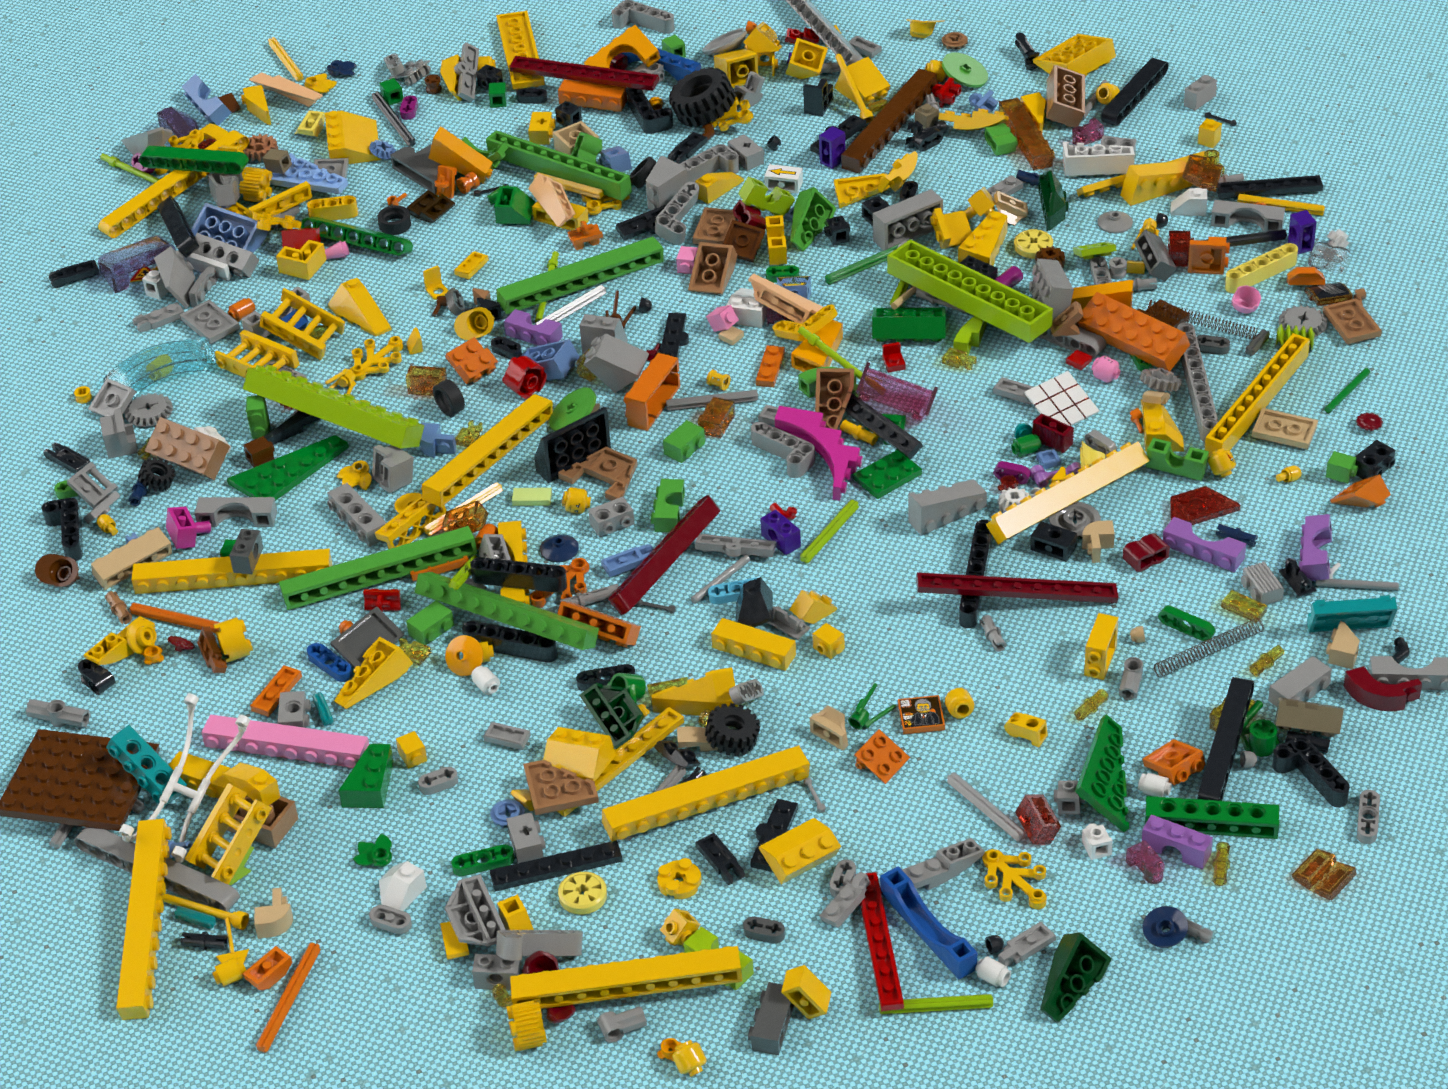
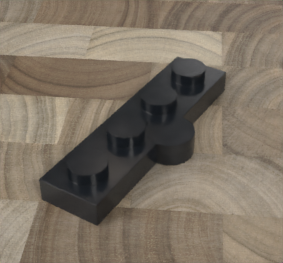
M853 114L839 124L838 129L845 132V141L864 128L866 120ZM819 139L810 145V151L820 155Z
M666 205L616 224L615 229L624 241L647 231L651 234H656V217Z
M668 313L660 353L678 358L681 346L689 343V335L684 332L687 320L686 313Z
M777 799L768 822L759 824L756 827V838L759 842L750 861L752 868L772 872L771 867L759 850V846L790 830L798 811V803Z

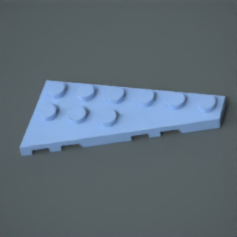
M292 153L289 154L292 162L291 167L284 174L272 173V180L270 181V185L291 188L307 181L313 191L340 194L348 186L346 178L335 173L330 174L327 169H319L316 164L303 158H295V155Z

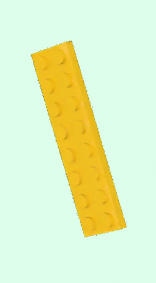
M520 11L496 15L513 90L545 85L544 76L511 72L509 69L515 56L539 59L528 12Z

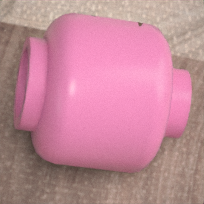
M1108 356L1096 358L1091 369L1095 378L1106 383L1116 380L1121 372L1118 361Z

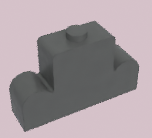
M432 144L416 153L412 147H403L391 154L392 168L435 195L437 194V187L434 184L437 180L438 166L442 164L429 159Z

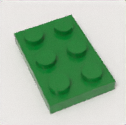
M895 450L854 473L853 480L876 499H879L922 475V468Z

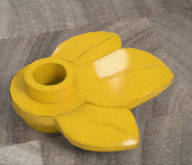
M323 73L306 78L304 87L318 93H327L336 86L337 81L328 80L327 74Z
M363 460L354 462L352 466L342 468L337 474V478L342 479V485L348 483L352 488L358 484L363 490H367L372 482L369 465Z

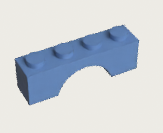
M196 74L181 86L186 91L184 95L210 123L214 122L219 126L232 113L217 96L207 99L211 90Z

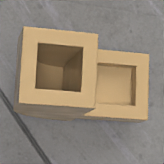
M1113 520L1095 521L1088 524L1083 530L1082 550L1087 549V555H1091L1092 563L1100 562L1101 549L1114 548L1115 533Z
M281 888L272 889V906L255 907L254 925L258 939L281 935L293 923L290 903L288 904L287 896H283Z

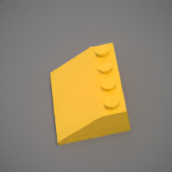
M1076 34L1034 58L1033 63L1048 74H1050L1053 66L1057 65L1087 76V73L1099 69V66L1109 63L1110 60L1116 57L1113 39Z
M345 111L325 112L330 159L348 158L349 164L381 160V158L373 155L369 149L371 142L378 140L376 120Z

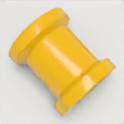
M712 369L707 375L706 383L709 386L715 385L725 391L730 385L731 378L728 374L722 375Z

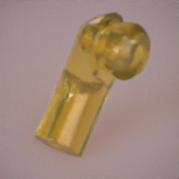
M497 984L493 987L492 996L499 1006L513 1005L505 985Z

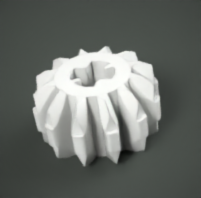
M1009 487L1008 490H1002L998 498L1000 511L1002 513L1007 512L1005 509L1014 503L1017 506L1020 505V500L1030 494L1025 492V489L1019 490L1018 487L1015 489Z

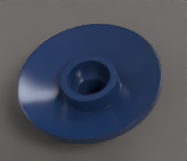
M566 534L552 535L546 538L540 545L542 557L556 563L574 558L579 551L577 540Z
M1161 906L1155 908L1147 914L1143 921V934L1147 941L1154 946L1160 948L1175 946L1185 938L1188 932L1187 918L1183 912L1175 907ZM1164 929H1170L1168 932H1163Z

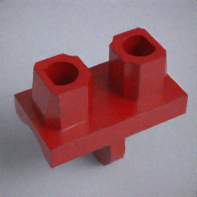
M949 77L944 85L935 84L932 88L934 97L940 99L939 106L941 108L945 103L953 105L955 96L961 94V85L954 84V78Z
M364 589V610H373L375 607H378L382 612L383 610L400 611V590Z

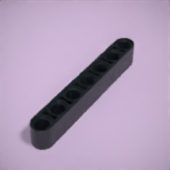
M1151 58L1103 109L1101 121L1118 126L1166 75L1169 63Z
M169 196L157 208L177 249L187 258L200 246L179 204L172 196Z
M979 520L975 524L966 575L986 576L993 542V536L986 526L990 522L989 520ZM961 596L959 624L963 628H973L977 625L982 596Z
M1232 677L1197 799L1223 800L1253 695V680Z

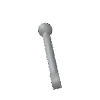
M805 778L804 784L808 786L817 803V811L820 813L825 812L826 806L820 802L812 786V779Z

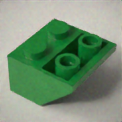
M500 186L494 205L496 223L530 224L533 215L532 206L535 204V200L518 187Z

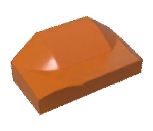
M1296 267L1287 274L1288 285H1325V277L1315 267Z
M275 946L243 973V977L258 990L270 989L286 975L292 964V958Z

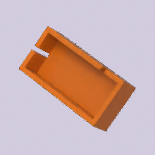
M658 353L650 361L646 370L642 371L640 378L634 382L630 391L625 394V417H627L628 426L648 431L655 422V418L657 419L666 407V400L672 399L680 388L679 361L677 357Z

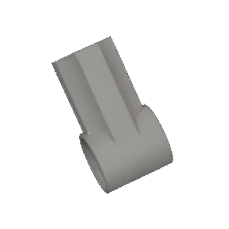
M1130 657L1124 662L1119 695L1125 700L1137 698L1143 673V662L1137 657Z
M640 1006L618 1014L612 1011L605 1012L597 1020L608 1043L619 1041L624 1036V1033L647 1026L644 1011Z

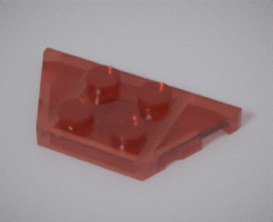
M1203 486L1171 496L1170 519L1172 520L1173 517L1195 525L1240 511V504L1207 486Z

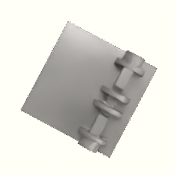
M430 60L409 61L404 64V72L391 76L389 79L404 77V83L407 86H412L430 73L431 68L427 65Z

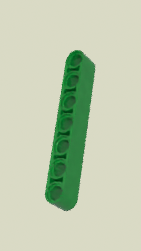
M147 146L140 155L139 162L146 168L240 174L248 164L249 158L242 152Z
M309 217L302 220L301 228H320V237L341 242L346 241L349 244L393 255H407L413 250L412 242L405 238L319 217Z

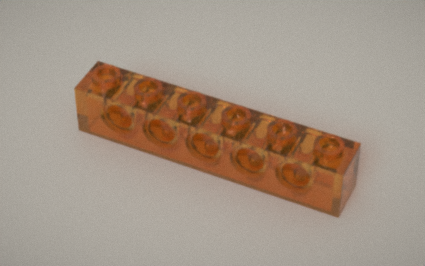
M1019 98L999 101V111L1005 112L1004 115L1009 117V120L1004 123L1007 127H1010L1011 133L1017 137L1018 147L1033 171L1053 167V159H1055L1054 150L1049 147L1048 141L1044 139L1042 132L1038 130L1036 122H1033L1031 119V115L1026 111L1025 105L1021 103Z

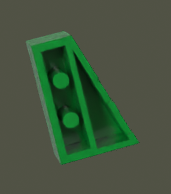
M369 744L338 790L342 808L384 809L394 763L391 744Z

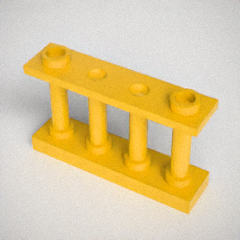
M283 288L281 295L282 303L273 314L264 311L260 316L259 326L322 360L325 356V342L335 331L341 335L344 333L345 321L296 295L293 291ZM288 306L298 309L288 323L279 319ZM305 314L313 320L303 331H300L294 326ZM321 323L328 327L318 340L309 336L315 327Z
M245 329L239 333L241 344L228 354L220 351L214 352L218 367L246 378L248 368H255L256 365L264 366L271 360L277 361L272 365L277 367L276 370H279L284 365L294 369L300 365L296 350ZM245 349L250 350V352L240 360L235 358ZM258 354L264 356L255 364H248Z
M230 783L226 785L184 858L202 869L209 865L215 869L211 877L228 885L272 810V807L256 799L253 804L246 801L247 792ZM239 807L248 812L242 823L233 819ZM229 826L237 831L231 842L222 838ZM217 846L226 850L220 861L211 857Z

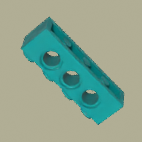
M129 724L110 739L106 748L109 754L123 765L125 771L131 773L137 779L138 784L145 788L152 795L153 800L159 804V799L174 770ZM141 765L147 766L148 769H144ZM179 778L177 783L183 786H187V784L181 778ZM156 780L161 781L163 784L157 783ZM173 791L167 804H165L163 808H165L168 804H170L181 794Z

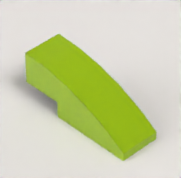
M974 316L962 326L953 341V356L968 358L971 347L980 346L987 326L986 321Z

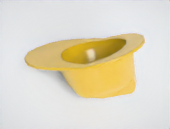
M906 19L910 21V35L917 38L930 36L933 33L936 22L945 21Z
M474 308L458 315L455 319L454 329L461 339L479 338L491 332L495 318L486 308Z

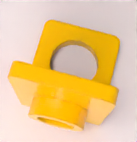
M775 52L757 53L758 66H772V76H775V69H778V59H775ZM766 55L769 57V60L763 62L760 60V57Z
M437 265L423 271L425 290L434 300H437V296H445L449 290L442 284L440 267ZM435 290H443L440 294L433 293Z

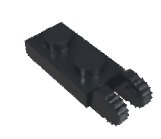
M695 132L691 133L671 151L668 159L676 161L678 164L686 161L708 142V138Z
M93 259L64 267L54 272L52 271L48 276L52 287L58 288L63 287L65 283L76 282L77 280L99 275L100 272Z
M57 442L52 444L55 452L48 448L43 451L44 456L51 462L57 463L74 474L91 462L90 459Z
M715 833L695 842L696 848L715 871L721 874L722 879L727 885L734 883L733 877L728 871L731 868L739 879L745 877L744 870L737 862L736 857Z

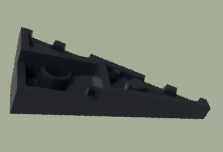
M296 410L264 437L274 445L303 432V426L320 418Z

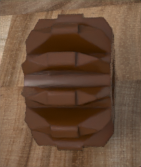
M1046 246V248H1040V251L1036 252L1035 264L1037 263V258L1058 260L1061 267L1064 268L1065 255L1061 248Z

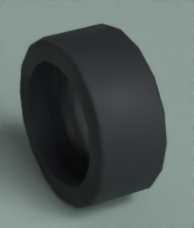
M651 156L638 164L630 174V180L637 188L646 184V179L656 164V161Z
M388 206L383 208L377 215L379 229L382 233L399 235L410 229V213L403 206ZM391 219H401L395 222H388Z
M446 379L433 387L435 402L445 415L451 417L464 409L465 401L463 395L453 381Z

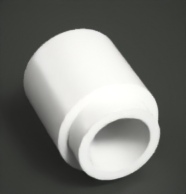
M478 666L472 671L473 683L484 694L490 695L499 689L500 680L487 667Z
M1142 773L1138 784V790L1143 791V794L1154 797L1169 796L1172 783H1169V778L1152 773Z
M988 956L980 959L976 965L977 977L996 987H1004L1011 977V971L1008 970L1007 966Z

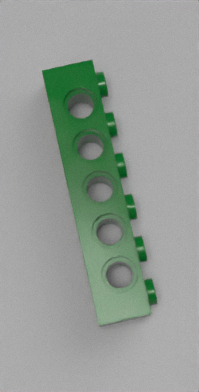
M1146 796L1145 824L1149 817L1154 815L1208 835L1278 839L1279 805Z

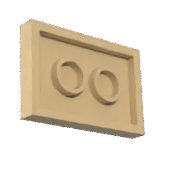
M1262 408L1252 430V437L1308 450L1318 427V420Z

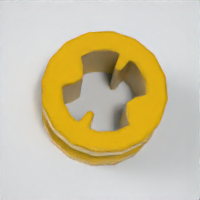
M81 386L74 390L76 402L84 404L92 399L89 387Z

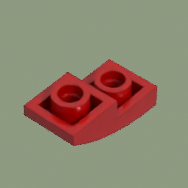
M805 27L804 31L800 32L797 29L787 28L785 42L795 44L797 38L814 44L819 42V36L812 29Z

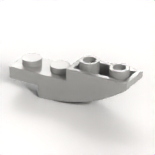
M972 838L939 849L937 850L936 857L902 870L912 880L916 889L925 886L930 890L962 873L981 858L985 851Z

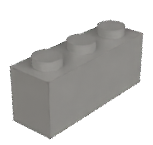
M1312 656L1270 685L1268 701L1277 707L1279 697L1300 701L1311 699L1317 692L1329 686L1332 669Z

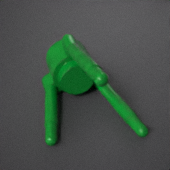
M874 683L866 697L860 700L848 719L849 724L857 730H861L863 727L868 729L872 723L896 708V705L893 704L869 720V712L864 707L874 693L877 683Z

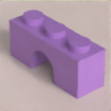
M517 309L504 321L506 336L538 346L558 342L563 338L561 323L545 319L540 324L532 325L530 313Z
M1154 815L1149 817L1142 829L1141 847L1162 854L1166 846H1173L1181 852L1183 863L1202 870L1211 856L1213 837Z

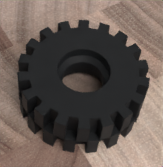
M726 703L722 704L721 708L716 706L708 717L705 729L706 741L708 743L711 742L710 746L713 749L717 747V752L722 753V751H725L726 755L729 756L731 753H734V756H739L740 752L743 755L747 754L748 751L751 752L756 745L760 731L759 719L756 720L757 715L755 713L751 714L749 708L744 710L742 705L735 707V703H730V706H727ZM727 726H732L739 730H733L728 728Z

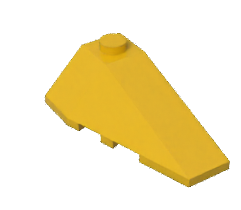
M357 277L341 283L328 303V307L337 317H344L351 324L356 323L362 330L375 337L392 330L370 293Z
M1141 399L1145 452H1147L1153 438L1172 442L1171 448L1173 452H1184L1183 436L1164 405L1142 402Z
M732 667L709 671L705 673V677L697 680L692 678L687 680L685 685L680 687L672 686L652 694L653 712L662 713L670 707L682 715L709 716L716 706L721 708L722 704L725 703L727 706H730V703L734 702L729 695V689L735 686Z

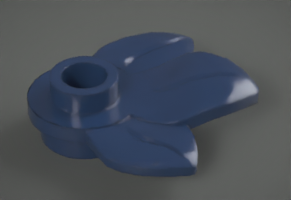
M335 60L327 66V70L331 76H340L341 74L355 75L352 69L357 67V65L351 61Z

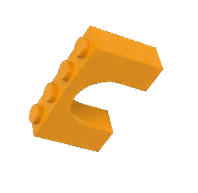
M634 25L626 29L619 37L614 38L607 46L602 47L595 55L587 58L584 65L610 68V63L615 56L624 52H630L637 55L647 67H650L661 57L658 49Z

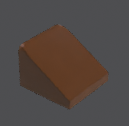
M232 93L218 97L232 113L241 110Z

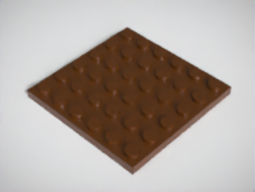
M38 729L0 799V816L119 831L122 824H125L142 787L138 784L137 779L131 773L126 772L123 765L109 754L106 747L111 738ZM147 742L158 754L160 751L159 744ZM141 765L144 769H148L147 766Z

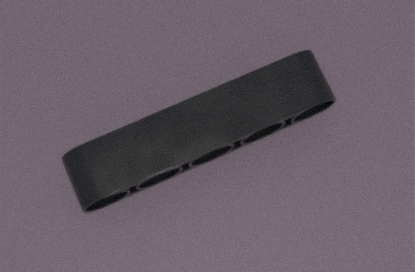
M484 557L474 558L470 562L472 580L477 584L556 593L563 592L567 588L566 570L562 566Z
M467 621L462 625L463 635L471 636L479 643L488 641L489 645H493L495 653L547 663L555 661L558 657L555 640L524 630L478 621Z

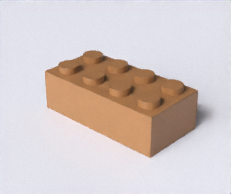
M1054 65L1047 78L1046 118L1053 122L1065 124L1068 127H1078L1085 114V75Z
M160 417L144 451L156 458H162V460L168 461L171 464L215 480L230 446L219 439Z

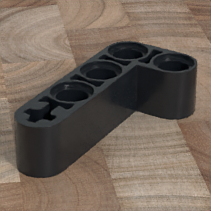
M627 88L628 106L644 133L653 134L673 128V112L671 109L662 108L654 110L642 89Z
M65 498L45 502L41 509L46 525H61L62 546L65 556L75 561L80 560L83 557L82 515L78 501L75 498Z
M1297 737L1275 747L1272 768L1276 772L1288 773L1298 769L1330 805L1341 808L1348 803L1349 783L1310 740L1304 737Z

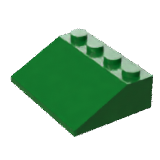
M891 307L873 308L872 339H876L878 342H885L887 339H894L896 342H903L905 339H912L915 342L931 339L933 342H939L945 339V307H898L895 310Z

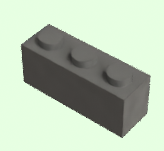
M1144 230L1134 244L1149 274L1166 282L1177 268L1161 237Z
M768 982L766 991L762 990L760 996L761 1006L756 1008L754 1015L755 1025L750 1027L748 1033V1040H751L753 1051L779 1055L794 1009V1005L781 993L783 984Z

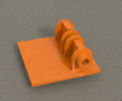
M880 729L854 754L857 758L855 766L861 770L867 767L885 784L911 758Z

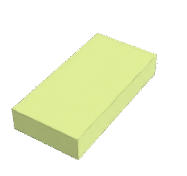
M513 488L512 506H550L552 488Z

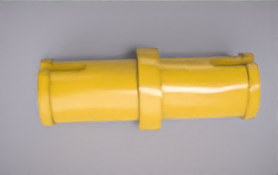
M844 420L840 425V430L852 435L856 440L860 439L872 446L878 440L877 435L866 430L862 425L857 426L847 420Z

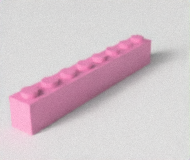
M210 714L201 732L205 747L226 749L239 732L238 726L235 724L237 718ZM250 720L242 738L231 751L354 768L369 746V740L366 736Z

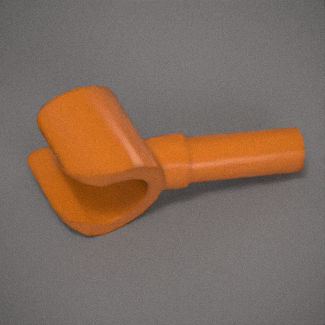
M404 193L399 197L389 196L387 198L388 205L399 206V202L407 197V194Z
M1139 408L1130 411L1131 421L1136 424L1139 433H1143L1144 431L1139 421L1143 415Z

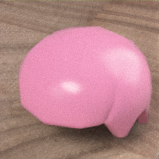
M1248 285L1238 287L1232 297L1234 309L1245 314L1254 312L1261 301L1259 291Z

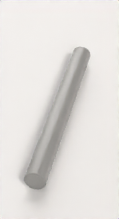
M1103 80L1101 84L1108 83V81ZM1096 91L1085 106V114L1081 121L1085 120L1097 102Z
M744 555L691 597V601L694 604L699 602L708 594V589L711 586L723 583L750 562L749 556Z
M1327 579L1316 580L1315 583L1316 586L1396 591L1399 589L1398 582Z

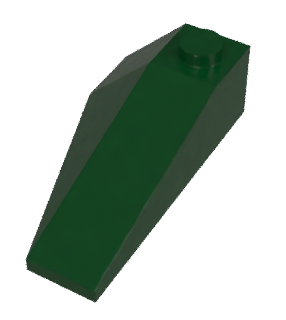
M1081 932L1064 934L1054 953L1040 1010L1056 1023L1060 1022L1075 1007L1076 1002L1082 996H1085L1095 983L1103 978L1112 958Z

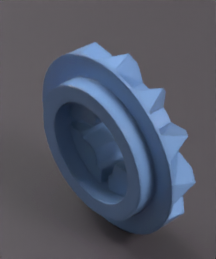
M382 139L371 142L369 146L371 153L381 159H391V154L396 152L392 144H388V141L384 142Z
M503 800L492 807L490 815L495 825H500L504 828L507 826V818L525 814V809L516 800ZM506 810L510 813V817H506Z

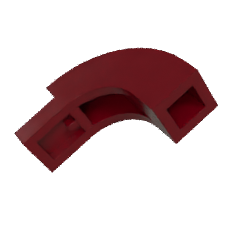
M1365 666L1345 671L1343 684L1349 695L1357 702L1380 711L1405 710L1406 702L1420 699L1422 683L1419 679L1399 684L1381 683L1370 675Z

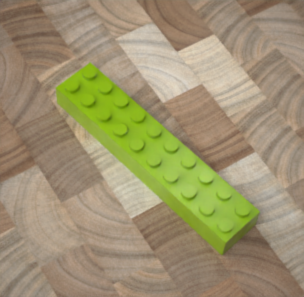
M911 239L887 255L888 274L1028 343L1052 327L1053 308Z
M256 365L255 368H248L243 390L400 449L419 447L425 425L418 423V419L404 418L402 413L386 411L387 408L376 405V407L370 405L371 402L360 399L358 401L353 395H342L337 389L323 388L321 383L307 382L308 379L301 376L296 378L292 376L291 372L284 370L280 372L276 370L277 367L272 365H266L265 367Z

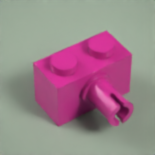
M186 506L167 508L166 529L176 549L195 547L197 533L211 532L210 521L194 522Z

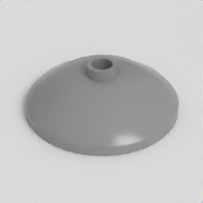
M738 28L729 31L710 41L703 47L702 51L709 56L735 51L744 41L747 30L746 28Z

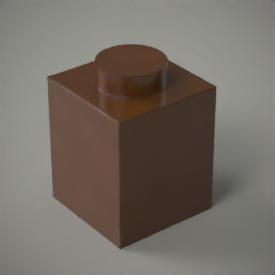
M264 436L243 445L246 459L253 468L274 460V445L271 441L268 442Z

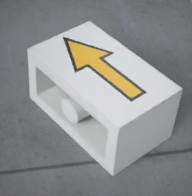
M769 164L764 176L765 186L769 191H773L776 186L790 193L798 194L803 183V170L799 167Z

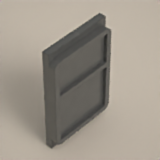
M375 607L331 641L330 645L355 669L356 666L362 664L364 661L362 656L379 637L396 644L405 633L378 607Z

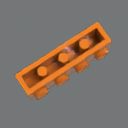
M564 79L558 89L559 104L568 101L583 108L588 107L598 110L622 112L627 103L626 87Z
M561 601L557 613L558 615L599 628V639L608 642L612 639L616 641V645L626 648L628 645H636L641 629L639 625L567 601Z

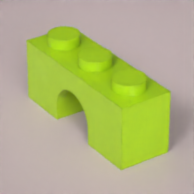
M748 176L738 193L743 199L742 202L748 206L755 205L762 211L766 209L775 216H785L795 201L791 193L775 186L773 191L765 196L768 191L765 184Z
M700 927L683 943L684 953L704 949H718V937L705 928ZM739 951L743 982L723 984L730 986L734 990H737L754 974L753 959Z

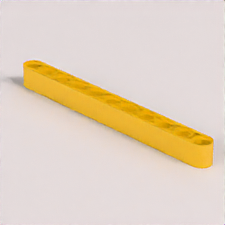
M232 130L205 149L217 150L222 145L242 146L243 151L248 146L249 139L238 131ZM173 170L104 217L98 224L99 231L111 238L118 237L158 209L157 206L167 197H176L210 172Z

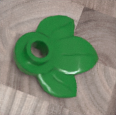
M380 834L375 843L360 841L358 842L359 855L355 856L353 860L361 866H386L392 860V853L390 852L392 842L384 834Z

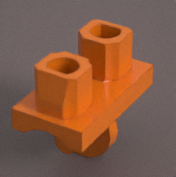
M438 166L437 180L434 184L437 187V195L443 194L450 199L454 198V191H456L455 175L457 174L455 167Z
M581 221V227L576 228V230L567 232L576 250L583 249L585 242H589L593 246L597 245L600 238L603 237V233L597 224L587 225L586 221Z

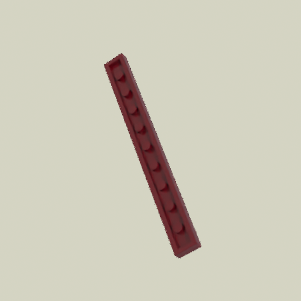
M515 56L509 66L511 72L650 91L655 89L660 80L657 74Z
M920 572L916 574L917 593L1117 603L1119 598L1116 583Z

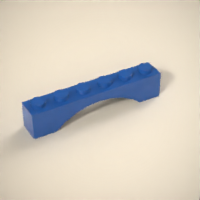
M658 49L661 58L656 63L663 65L664 70L669 72L677 81L682 80L687 74L689 75L693 71L701 69V63ZM622 53L627 56L628 64L635 61H641V59L633 53Z
M897 866L880 875V890L883 897L955 977L960 980L976 971L978 952L964 937L951 933L934 917L918 894L912 880L904 871Z

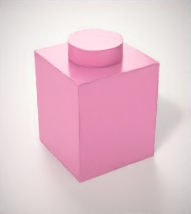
M680 247L676 258L677 273L692 274L698 250L697 247Z
M731 305L717 307L706 316L714 332L728 330L739 321Z

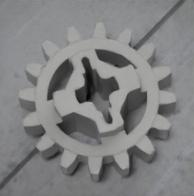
M1157 367V369H1144L1140 376V381L1148 384V388L1159 392L1177 391L1180 389L1182 382L1178 376H1174L1173 372Z

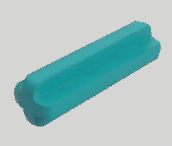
M321 692L313 694V702L323 725L332 724L333 717L324 695Z
M178 906L174 912L176 919L208 929H212L216 924L214 916L182 906Z

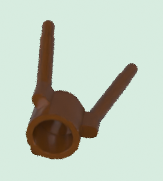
M617 290L613 313L610 317L619 318L625 329L626 323L634 313L636 306H633L625 319L622 320L621 316L617 314L619 291ZM608 310L605 311V317H609Z

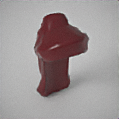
M536 951L526 958L522 974L559 970L558 961L548 952ZM573 1005L546 1008V1019L553 1024L562 1023L575 1014L576 1008Z

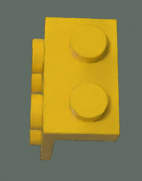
M940 207L934 209L932 216H930L931 225L934 227L936 239L941 249L961 245L972 233L964 211L943 214Z

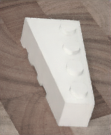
M1063 141L1065 176L1124 175L1127 173L1129 165H1134L1135 154L1132 146L1110 145L1109 148H1105L1101 144H1094V146L1090 147L1084 146V143L1077 142V145H1069V142Z

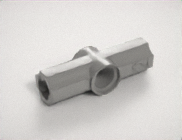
M30 699L27 703L26 715L51 721V724L55 727H62L66 724L87 727L90 711L66 706L62 700L45 702Z

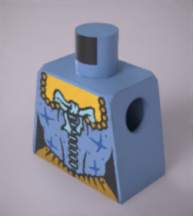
M811 276L777 277V285L809 300L811 296Z

